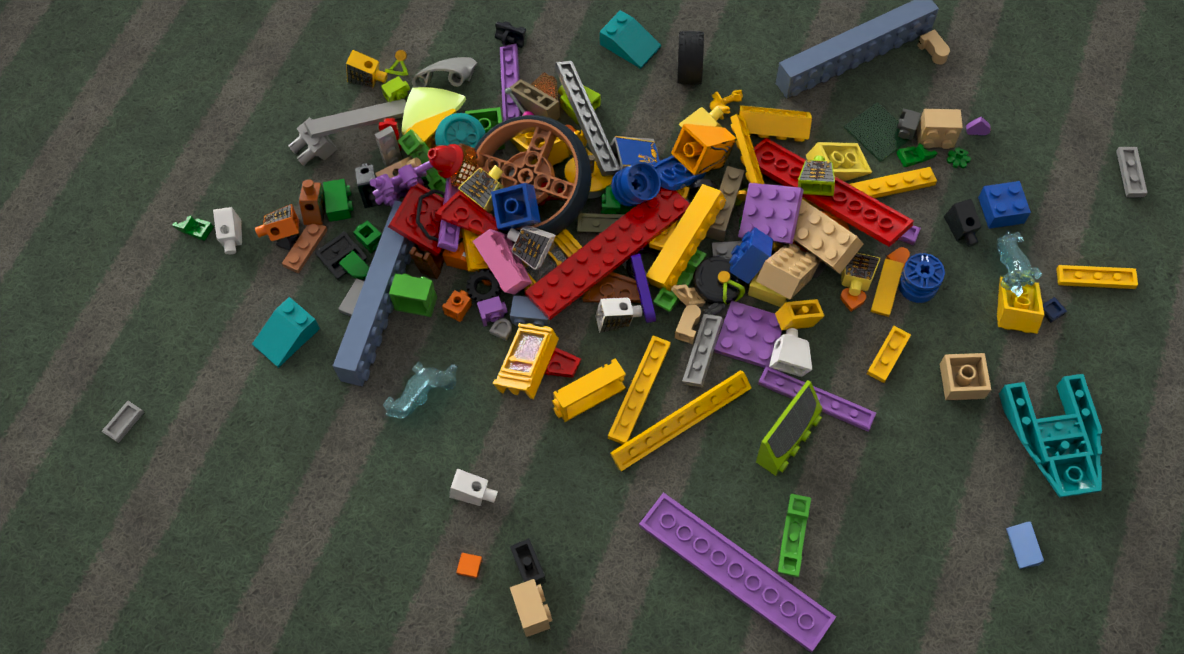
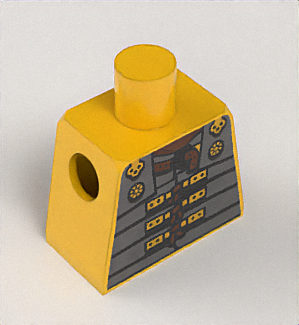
M352 50L346 62L347 82L372 88L376 81L386 82L388 73L379 70L378 60Z

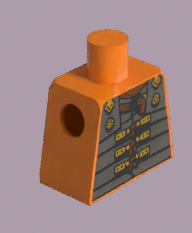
M292 204L265 215L264 224L255 227V231L259 238L268 235L271 241L282 239L299 233V218Z

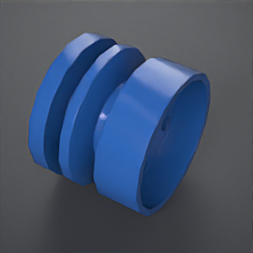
M637 162L615 173L611 182L612 193L615 199L627 207L636 206L656 197L661 186L657 170L647 162Z
M919 253L911 256L903 267L898 284L899 291L906 299L912 302L924 303L931 300L936 295L944 279L945 270L943 264L938 258L930 254Z

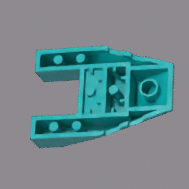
M1084 374L1064 376L1056 386L1066 415L1036 419L1025 382L1005 385L999 393L1004 413L1021 443L1059 498L1102 491V466H1100L1102 428Z

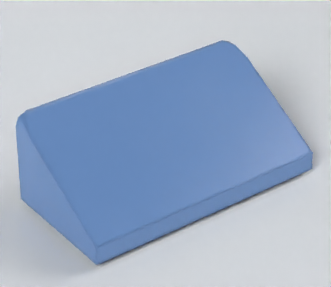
M1031 522L1006 528L1019 569L1038 566L1044 562Z

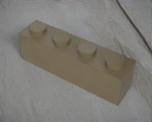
M727 166L719 189L726 199L725 206L719 211L714 224L708 229L706 237L724 242L737 202V192L741 190L745 170Z

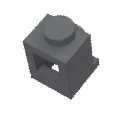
M903 108L897 129H900L898 137L912 140L921 113Z

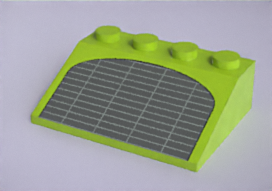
M809 380L806 381L761 442L756 463L775 476L779 471L784 472L789 464L787 461L789 457H795L800 449L798 446L800 442H806L811 434V431H809L811 427H816L822 419L820 416L822 406Z

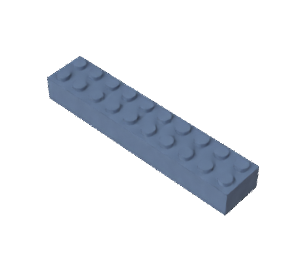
M913 0L779 62L775 84L786 98L797 96L801 91L812 89L818 83L827 82L835 75L839 76L850 68L854 69L865 61L869 62L880 54L884 55L889 50L899 48L903 43L914 41L918 36L930 32L939 8L932 0Z
M394 201L333 364V368L341 382L363 386L364 381L368 380L370 375L369 367L371 363H374L376 348L382 342V331L387 328L388 315L394 309L389 295L395 274H406V265L411 262L410 251L412 247L417 245L388 228L402 203L400 201Z

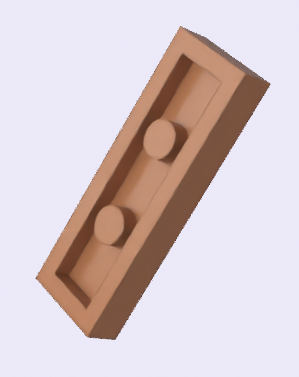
M316 224L307 225L283 260V267L299 273L327 232V227Z

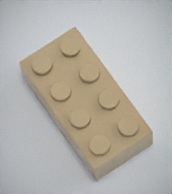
M802 199L793 241L840 274L863 246L862 241L852 232Z
M786 244L764 262L756 282L791 299L812 279L821 260L817 259L812 253L801 251L795 244Z

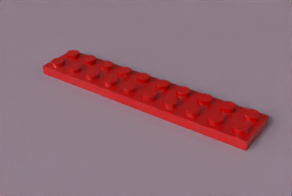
M765 138L754 147L762 174L783 186L798 187V179L806 161L805 159L768 138ZM835 176L834 196L803 194L802 196L888 247L913 226L914 220Z
M660 187L656 197L635 206L525 291V295L551 320L628 260L631 255L637 253L682 218L690 203L676 190Z

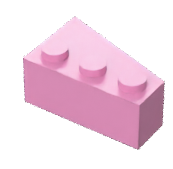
M489 229L473 240V243L504 292L515 295L532 283L522 260L512 252L514 243L507 238V234Z

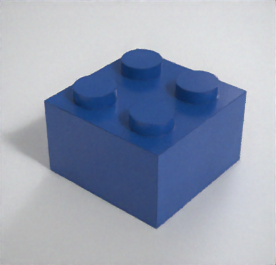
M1020 181L984 186L978 197L989 229L1024 224L1031 213Z
M522 183L491 191L497 229L508 231L511 228L516 229L541 222L534 185Z
M755 227L751 232L748 231L744 235L743 242L740 245H736L731 252L732 258L729 262L731 264L729 272L747 284L761 270L764 262L771 257L773 239Z

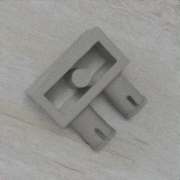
M305 122L297 128L300 136L288 145L296 154L308 144V148L297 156L298 161L303 166L315 156L325 160L337 150L328 135L311 139L304 126Z

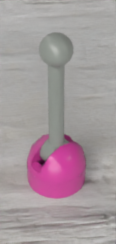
M511 88L505 89V93L515 102L522 112V116L534 115L532 112L525 111L512 94Z

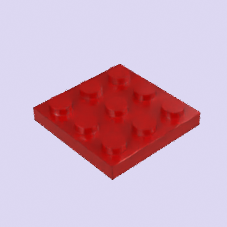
M417 183L415 186L410 187L388 228L438 256L442 248L437 247V241L428 239L416 223L419 197L431 191ZM433 193L422 199L420 222L430 236L439 238L441 219L434 216L435 212L443 206L444 198Z

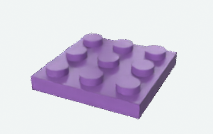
M749 183L738 237L743 239L744 235L748 231L751 232L755 227L771 237L775 243L793 245L804 189L801 187Z
M731 301L714 352L763 368L769 367L775 341L780 338L782 333L776 315L765 310Z

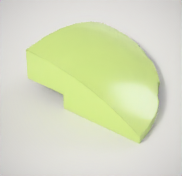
M429 87L412 88L404 110L402 135L405 134L408 128L419 121L450 109L458 111L465 103L466 97L444 89Z

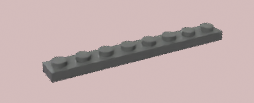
M556 62V72L590 150L595 157L601 175H615L621 169L573 62Z

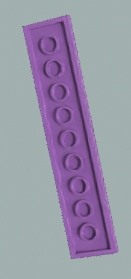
M664 492L639 523L640 528L811 653L836 618L831 612Z

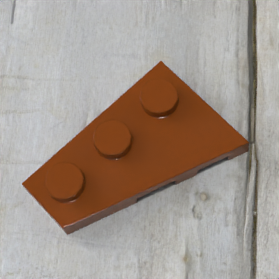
M611 272L585 292L583 302H600V299L629 298L631 303H641L636 280Z

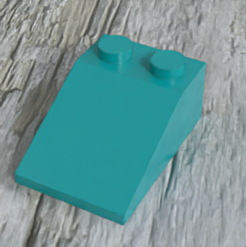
M621 10L600 31L601 46L640 69L661 47V44L633 17Z
M288 297L275 309L252 345L279 368L320 327L314 317Z

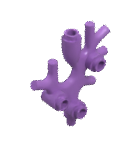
M427 161L415 168L411 164L405 165L398 170L399 175L389 178L388 174H383L375 179H371L370 185L376 188L372 192L376 198V203L380 205L384 202L385 205L393 207L394 201H400V197H405L410 187L415 186L417 183L424 186V182L420 177L427 176L426 171L432 168L430 162Z

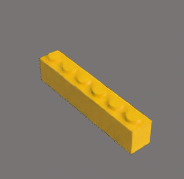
M702 184L646 274V278L651 285L660 289L663 287L671 291V288L677 284L679 276L687 268V264L691 257L695 255L700 242L704 240L708 229L714 224L719 211L725 206L726 199L722 191Z

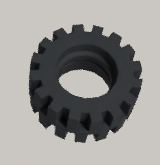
M480 269L479 272L475 271V274L469 276L470 279L467 280L466 288L469 296L476 303L500 296V284L490 270ZM482 280H488L492 284L491 291L487 294H479L476 290L477 284Z

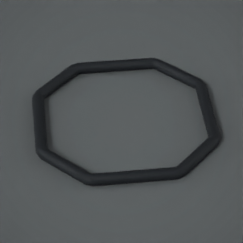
M433 189L419 197L416 223L428 239L438 242V238L430 236L420 222L422 199L433 193L445 195V192ZM463 237L459 239L458 244L463 241Z

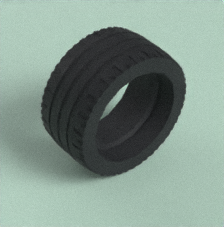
M679 31L677 83L702 84L704 32Z

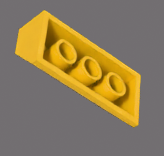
M740 105L739 116L745 119L750 136L751 134H758V137L761 138L776 136V139L786 140L789 137L800 142L809 139L812 122L810 112Z

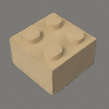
M924 109L917 126L918 144L924 145L923 147L927 149L933 147L943 149L954 148L963 128L961 110Z
M985 353L944 355L940 362L945 400L985 399L991 391Z
M532 579L510 587L526 637L550 629L549 622L552 621L548 605H543L542 603L546 600L541 584L536 585L535 580Z

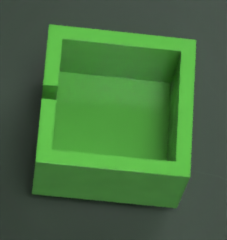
M405 273L402 275L395 274L389 291L394 309L396 311L432 317L437 300L433 281L426 277L417 278Z

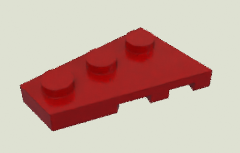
M461 190L457 191L435 212L434 216L480 236L489 229L500 230L497 229L495 217Z
M529 336L517 358L534 361L542 341ZM555 347L544 374L573 378L581 363V358ZM515 361L512 370L529 372L532 364Z

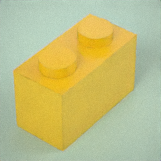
M818 299L786 302L775 313L781 330L813 327L824 317Z

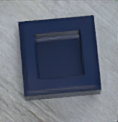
M1055 297L1043 304L1044 316L1050 323L1067 312Z

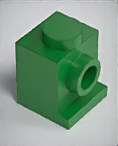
M611 185L606 187L605 194L602 193L601 214L620 213L621 204L615 199Z
M367 220L360 224L353 232L356 239L371 254L377 249L382 234Z

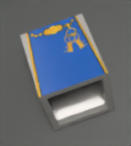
M615 136L610 143L620 169L637 162H647L653 166V164L660 161L654 139Z

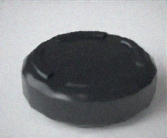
M721 255L710 256L702 260L695 268L693 287L706 303H724V284L718 280V274L721 271H727L730 274V280L744 286L745 282L729 272L731 258ZM728 283L726 304L735 301L740 294L737 287Z

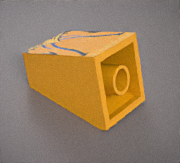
M683 124L671 154L693 175H698L724 167L737 138L723 127Z

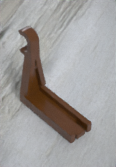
M412 247L410 255L420 273L438 279L444 263L443 252L445 249L442 248L441 254L438 256L428 252L424 256L418 252L417 248Z

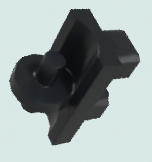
M497 21L495 24V38L501 40L502 45L507 46L508 43L517 44L518 47L522 48L524 46L526 28L521 26L516 28L510 22L505 21L502 23Z

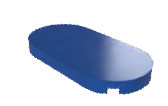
M673 155L653 164V167L660 176V187L668 190H680L694 181L702 179L706 174L705 172L693 175Z

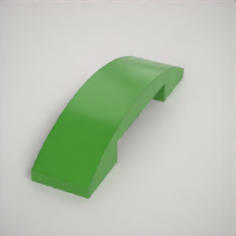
M412 129L398 140L407 155H411L413 159L419 158L422 164L429 161V147ZM434 167L426 171V178L430 182L428 184L430 189L445 192L447 178H442Z
M697 249L695 255L689 260L687 268L679 276L676 285L687 284L688 287L693 281L695 268L705 259L706 253ZM662 287L653 304L670 312L680 299L672 290L669 291Z
M790 494L777 573L799 577L804 536L811 503L810 497Z

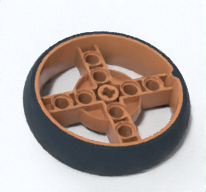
M524 115L499 123L480 139L469 158L468 165L471 166L470 169L467 168L468 174H466L465 181L471 176L469 175L470 171L474 173L477 169L481 168L489 173L494 165L498 164V168L503 171L499 179H501V184L504 188L528 183L534 185L537 204L543 202L548 196L565 201L566 203L552 217L531 226L554 235L563 231L577 218L590 192L591 165L583 143L567 126L548 117ZM534 132L527 151L515 154L508 161L493 157V154L508 140L521 134ZM556 137L567 145L573 155L576 168L574 183L556 178L553 166L548 160ZM545 141V144L538 148L539 144ZM538 158L537 163L532 165V161ZM515 170L514 174L509 176L510 171ZM548 181V184L541 188L542 183ZM564 186V191L558 193V189ZM523 227L516 228L515 230L520 232ZM499 230L498 232H501V233H504V234H507V235H508V232H509L510 230H508V231Z

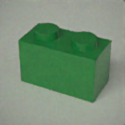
M345 179L323 182L326 214L329 221L352 218L351 211H354L352 200L349 201V196H352L350 185L346 184Z

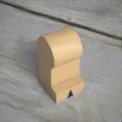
M934 29L920 36L917 46L921 50L926 49L932 56V61L935 64H944L947 61L950 48Z
M691 304L684 309L675 331V339L690 344L694 343L696 331L693 329L699 323L701 310L697 305Z

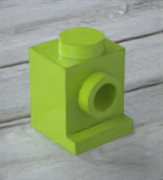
M399 76L381 85L383 95L388 102L404 99L408 96V91L410 90L406 81L403 82Z

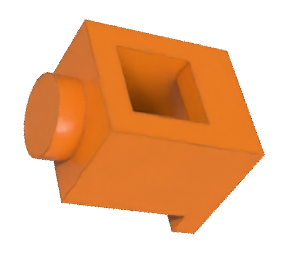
M454 290L447 302L442 305L444 314L461 322L472 306V301L466 291L460 290L458 292Z

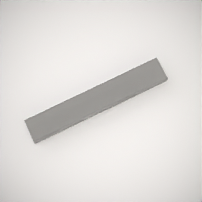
M400 99L305 121L304 126L311 139L384 122L386 118L397 119L403 117L406 101L405 99Z

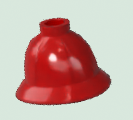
M457 144L439 145L428 151L431 166L438 171L442 178L453 176L462 165L463 151Z

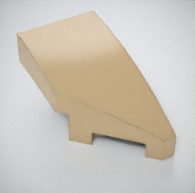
M687 284L675 285L671 288L672 292L686 306L693 304L702 307L705 304L704 299L699 296L694 287L688 288Z

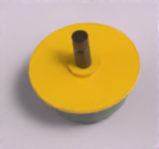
M587 153L592 174L588 198H597L602 193H605L607 186L611 185L614 175L602 176L595 157L592 153ZM574 158L567 162L564 171L566 180L571 183L575 182L576 176Z

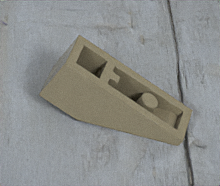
M522 79L509 87L512 89L514 97L534 115L554 120L560 118L559 101Z

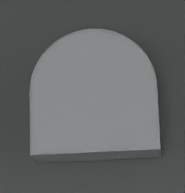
M502 318L494 322L489 332L507 341L512 332V325L509 320Z

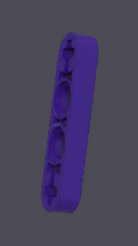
M631 255V264L646 323L656 322L641 255Z

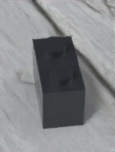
M528 538L510 546L523 582L534 579L536 585L546 583L545 575L530 539Z

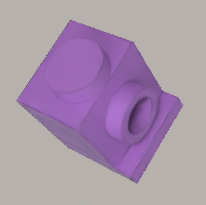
M499 296L477 302L484 326H488L487 322H495L505 317L504 313H508L505 302L501 303Z

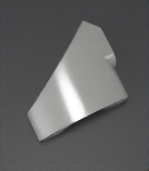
M470 57L450 58L436 62L418 72L412 79V85L414 88L427 87L432 80L434 71H448L450 84L460 86L465 80L470 81L477 62ZM419 77L423 78L425 83H422Z

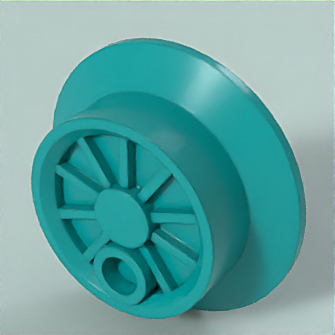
M451 114L445 117L436 129V146L457 144L462 148L463 155L470 158L475 146L485 135V130L482 124L469 114Z

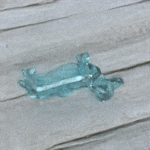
M1007 231L1005 236L997 239V251L1000 254V261L1002 264H1005L1009 272L1003 277L1001 286L1006 290H1011L1019 297L1023 293L1022 286L1027 284L1032 286L1035 281L1031 278L1039 279L1042 274L1038 267L1031 268L1029 259L1017 246V241H1023L1019 232L1011 234L1010 231Z
M418 361L412 369L417 375L410 378L401 397L393 402V398L389 396L383 403L387 411L385 415L394 416L399 419L406 418L419 405H423L426 402L427 394L432 388L453 389L457 381L455 374L458 366L453 364L443 372L434 367L423 368V365Z

